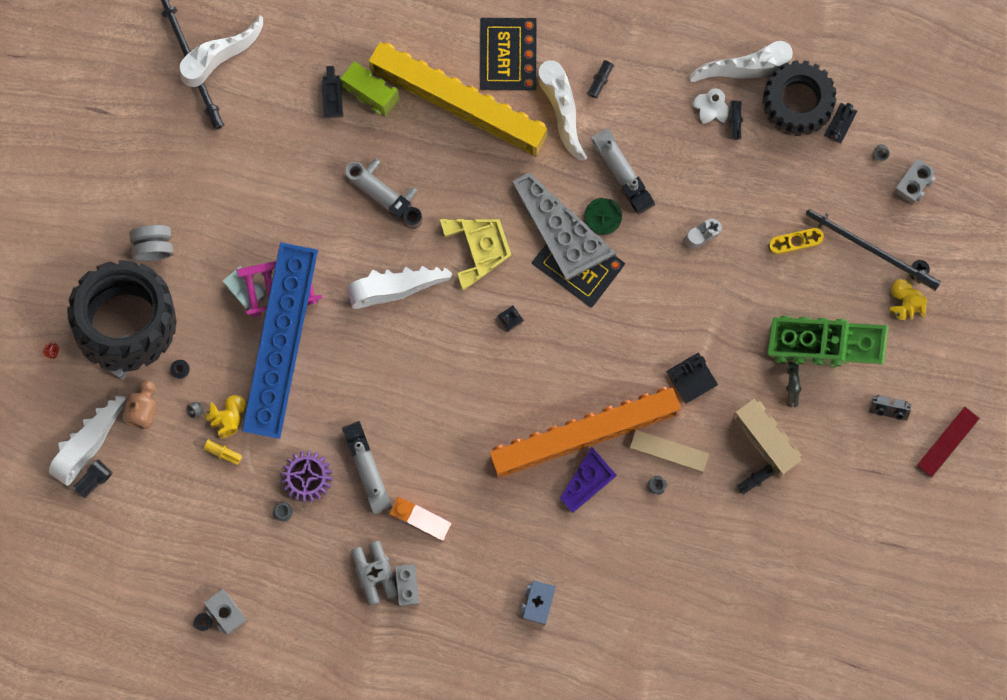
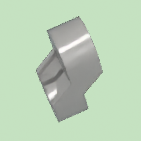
M709 219L696 228L691 229L684 238L685 245L691 249H696L709 240L714 239L722 230L720 222L716 219Z

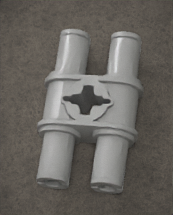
M380 541L369 544L374 558L373 563L370 564L366 561L362 547L351 550L356 565L354 571L357 573L361 584L360 588L364 590L369 606L380 603L375 587L377 583L383 584L388 600L398 597L394 583L395 574L392 572L389 564L390 559L388 556H385ZM374 568L376 571L380 570V573H378L377 578H374L373 575H369L372 573V569Z

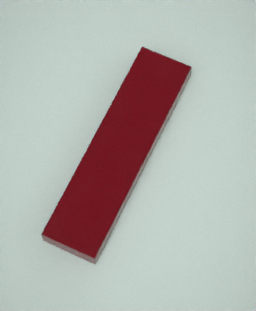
M965 406L916 466L932 478L980 418Z

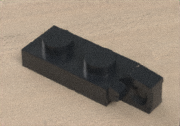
M326 66L327 76L323 77L322 80L325 119L344 117L340 76H335L334 66Z

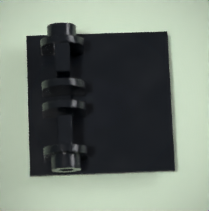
M699 352L666 371L685 404L718 386L717 381L706 365L705 358Z

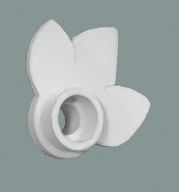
M711 89L707 94H700L695 98L692 106L700 109V120L703 124L712 121L715 117L723 123L728 118L729 108L724 102L725 95L722 90ZM714 94L719 95L717 102L712 100Z

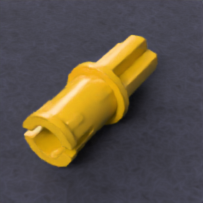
M210 439L207 440L203 449L218 456V459L227 460L235 465H238L242 459L241 454L228 449L226 445L222 446Z

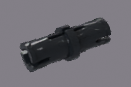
M603 60L587 92L590 97L597 99L603 86L607 84V78L614 67V64Z
M738 100L730 101V118H728V123H730L729 139L731 140L733 138L734 140L742 139V101Z
M767 464V466L756 473H751L749 478L736 485L738 489H742L740 490L742 495H745V493L756 486H761L763 481L775 475V471L770 470L772 469L770 464Z

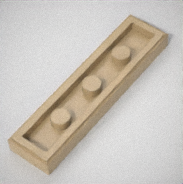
M639 430L635 431L630 446L632 450L702 473L709 457V453Z

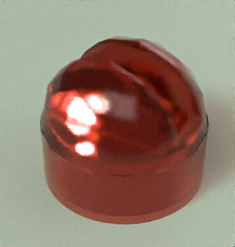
M50 342L44 347L43 354L50 359H55L59 354L60 348L57 343L53 344Z

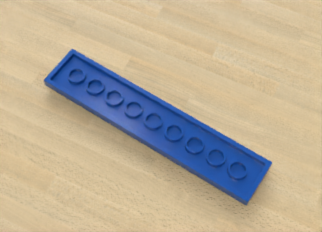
M283 242L279 244L242 432L281 438L318 254L317 249Z

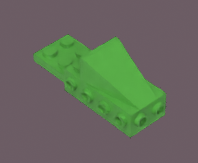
M790 316L773 317L770 326L771 335L768 344V355L778 363H786L787 360L793 361L796 364L812 362L813 365H826L832 368L841 367L842 364L849 363L884 365L888 326L848 323L845 319L832 321L826 318L813 320L808 317H799V319Z

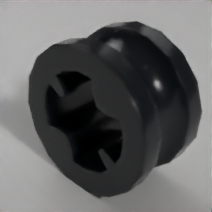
M198 614L194 618V626L199 631H207L212 626V619L207 614ZM200 618L208 619L206 627L198 626Z

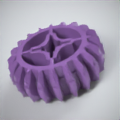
M300 451V458L293 454L295 459L293 462L291 459H287L290 466L283 465V469L287 470V472H281V476L287 479L281 480V483L288 484L283 488L285 491L291 489L288 494L289 497L296 494L295 500L298 501L302 496L303 503H306L307 497H309L312 503L314 502L313 496L316 495L317 499L320 500V492L324 495L327 494L324 487L331 488V485L326 482L333 481L332 477L327 476L332 474L333 471L332 469L326 470L330 466L329 462L322 464L325 461L324 456L318 460L319 453L316 452L311 457V451L307 452V456L304 455L303 451ZM305 462L302 471L293 472L297 465ZM311 462L321 468L323 475L312 472ZM308 470L309 475L313 477L308 478V481L305 483V479L301 478V476H305ZM291 478L302 481V491L297 490L293 486ZM321 481L315 490L308 492L311 483Z

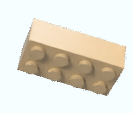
M752 399L735 412L733 419L780 479L798 466L802 461L800 459L801 454L796 447L792 448L788 443L790 441L788 436L783 431L780 432L776 426L778 424L772 416L768 417L764 412L766 408L761 401Z

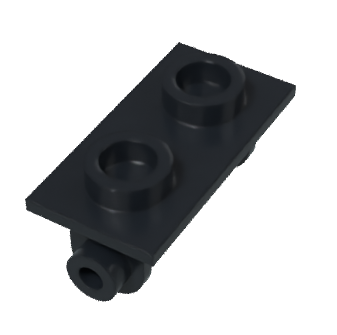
M840 103L824 136L840 144L842 143L857 113V110L853 109L854 106L847 103L845 105Z
M877 395L872 398V406L869 413L907 421L911 412V404L908 401L894 399L893 404H890L889 397Z

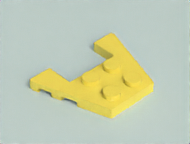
M500 219L440 220L445 237L465 232L476 266L457 273L462 290L470 287L511 257Z

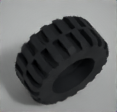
M795 60L790 65L789 63L783 64L780 69L777 68L773 75L769 77L763 92L762 103L764 104V113L768 114L770 123L774 122L776 124V129L780 130L782 128L785 130L784 133L790 135V132L795 133V136H801L802 133L810 135L814 130L816 132L829 121L836 105L837 98L835 96L837 91L833 87V79L827 77L828 72L825 69L823 71L819 70L820 65L815 63L814 66H811L809 61L804 60L803 63H799L798 60ZM796 83L810 87L817 97L815 108L807 113H796L788 109L782 100V92L785 87Z

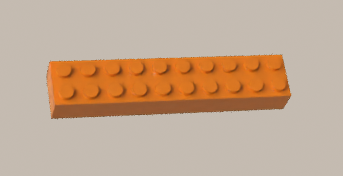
M663 387L658 389L656 394L650 395L646 393L639 396V399L632 402L631 399L623 401L619 407H606L599 414L595 415V412L585 415L582 420H569L565 422V426L558 427V425L548 428V431L545 433L535 432L530 434L528 439H515L511 441V445L505 447L503 444L492 448L493 451L490 452V459L497 478L505 477L678 416L681 408L673 388Z

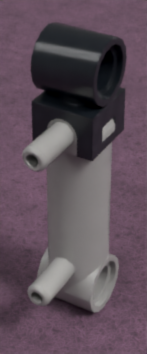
M606 128L592 136L591 141L594 147L602 155L621 185L622 191L628 201H630L634 211L640 215L655 206L653 198L645 189L646 187L640 177L636 176L616 144L611 131Z
M377 158L366 169L359 162H351L347 165L345 172L350 183L355 184L386 208L397 220L401 221L403 218L408 228L417 229L421 226L423 220L422 213L418 208L412 207L411 202H409L417 193V189L411 187L404 197L402 195L399 196L372 174L381 163ZM357 169L360 171V174L356 177L351 176L352 170ZM411 214H415L418 216V219L411 222L408 220V217Z
M360 420L343 426L344 436L374 515L392 509Z

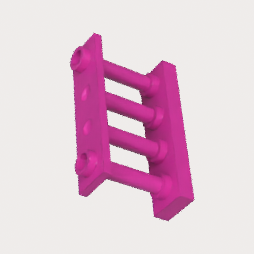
M276 261L236 269L237 277L242 276L243 280H245L251 306L250 310H245V314L256 317L261 316L262 311H266L267 306L258 307L252 278H254L253 274L261 272V275L264 276L269 298L272 283L271 274H273L272 270L275 269ZM312 284L307 305L316 304L318 299H322V295L314 294Z

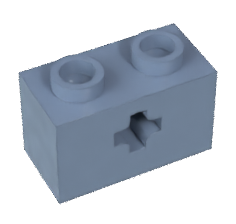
M533 580L532 585L528 584L525 594L529 596L528 602L523 603L520 613L524 615L523 620L546 625L556 586ZM537 597L541 598L540 601L543 602V605H539L538 608L532 602Z

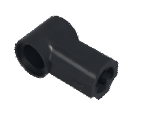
M98 459L89 466L87 473L73 488L86 499L99 485L105 483L113 472Z

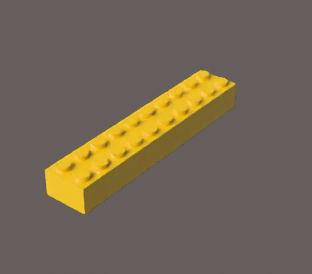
M378 43L369 59L371 72L537 157L547 139V128L543 122L539 120L533 121L529 119L527 114L511 110L512 107L508 104H500L495 101L494 97L478 93V89L470 85L467 87L461 84L462 82L459 79L445 76L442 70L438 68L432 69L428 67L426 62L420 59L418 61L412 59L409 53L395 50V47L390 43Z

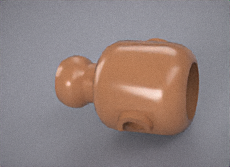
M142 380L138 385L139 392L128 396L122 420L129 426L147 429L151 426L157 409V402L151 398L152 394L156 391V385Z

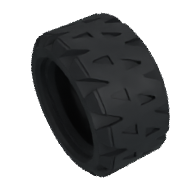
M118 260L119 264L107 262L96 266L97 271H88L78 280L79 286L74 287L68 300L70 306L67 307V313L76 344L93 364L99 363L101 368L110 371H117L122 368L123 372L138 370L144 363L145 366L152 364L159 359L161 352L165 353L172 343L173 334L176 332L177 320L172 296L163 278L157 275L152 268L144 264L139 266L134 261ZM118 295H135L143 298L153 307L151 318L142 330L128 337L112 338L99 333L92 326L93 317L97 309L105 301Z

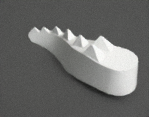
M259 15L245 31L237 36L212 40L193 49L180 63L181 81L190 87L200 86L218 65L243 52L257 39L263 26V17Z
M776 41L751 55L705 63L697 68L690 75L689 79L691 82H696L708 77L718 76L751 79L773 75V72L777 68L780 69L783 64H790L793 51L788 43Z
M546 61L539 68L538 82L554 108L560 139L572 156L578 160H586L587 156L579 143L576 132V107L566 73L558 62Z
M424 266L419 271H412L405 267L403 273L395 274L389 270H386L385 274L372 270L367 278L350 283L346 289L352 308L360 309L375 304L404 299L425 288L449 281L452 273L446 268L443 271L438 267L434 270H428Z
M115 396L116 400H109L105 408H96L97 415L92 419H84V427L78 433H71L69 441L58 443L60 452L53 459L49 467V475L66 486L75 480L80 471L101 448L113 423L126 405L125 396Z

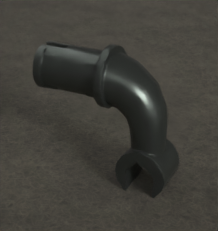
M788 362L787 368L789 382L786 386V391L788 392L786 405L788 407H792V402L794 407H798L799 393L802 389L798 374L799 364Z

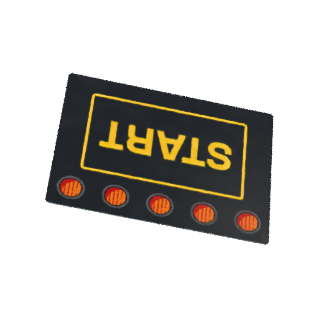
M481 18L480 90H536V18Z
M546 244L532 261L534 266L591 308L626 264L617 256H613L566 281Z

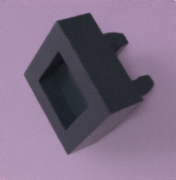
M514 305L497 315L507 332L524 322Z

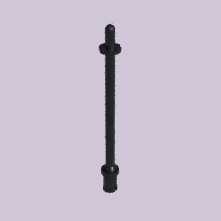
M160 0L164 8L161 14L163 17H168L184 57H186L191 51L175 17V13L178 10L176 7H171L169 0ZM203 82L197 87L206 105L204 113L209 117L213 130L221 129L225 124L218 112L220 109L217 105L213 104Z
M810 209L806 211L808 217L819 223V229L823 226L831 229L915 277L916 283H922L933 291L938 289L941 280L927 274L926 270H916L828 220L829 215L827 213L821 216Z

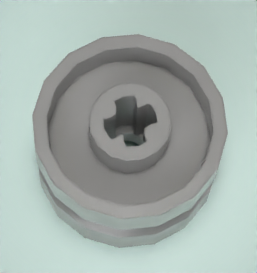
M150 225L129 231L130 242L135 244L131 248L133 260L156 261L167 259L174 255L173 245L168 242L172 239V232L169 226Z

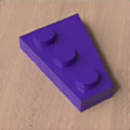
M593 447L590 448L560 498L572 514L617 477Z

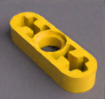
M811 228L776 236L771 239L769 250L774 255H781L816 247L822 243L824 234L818 228ZM812 233H815L816 236L819 235L817 242L814 239L807 240L808 244H805L804 234H806V238L811 237ZM799 237L802 244L800 246H793L791 239ZM785 239H788L787 245L781 246L780 250L776 247L773 248L776 241L779 244H783L786 242Z

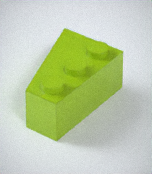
M355 61L340 78L342 88L348 93H351V91L357 95L356 98L361 103H368L372 106V111L377 115L382 114L386 117L399 101L398 89L395 87L390 89L385 85L383 79L380 78L378 80L372 75V72Z

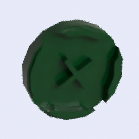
M597 198L587 206L585 223L595 234L600 236L610 235L620 227L622 211L614 200Z

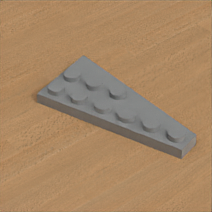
M527 173L512 181L566 281L617 255L613 249L591 231L570 209L566 208L558 198L554 197L533 175Z

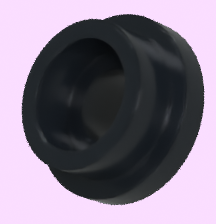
M176 360L172 363L170 371L175 378L183 379L189 374L190 367L186 361ZM178 366H183V370L181 372H177L176 369Z

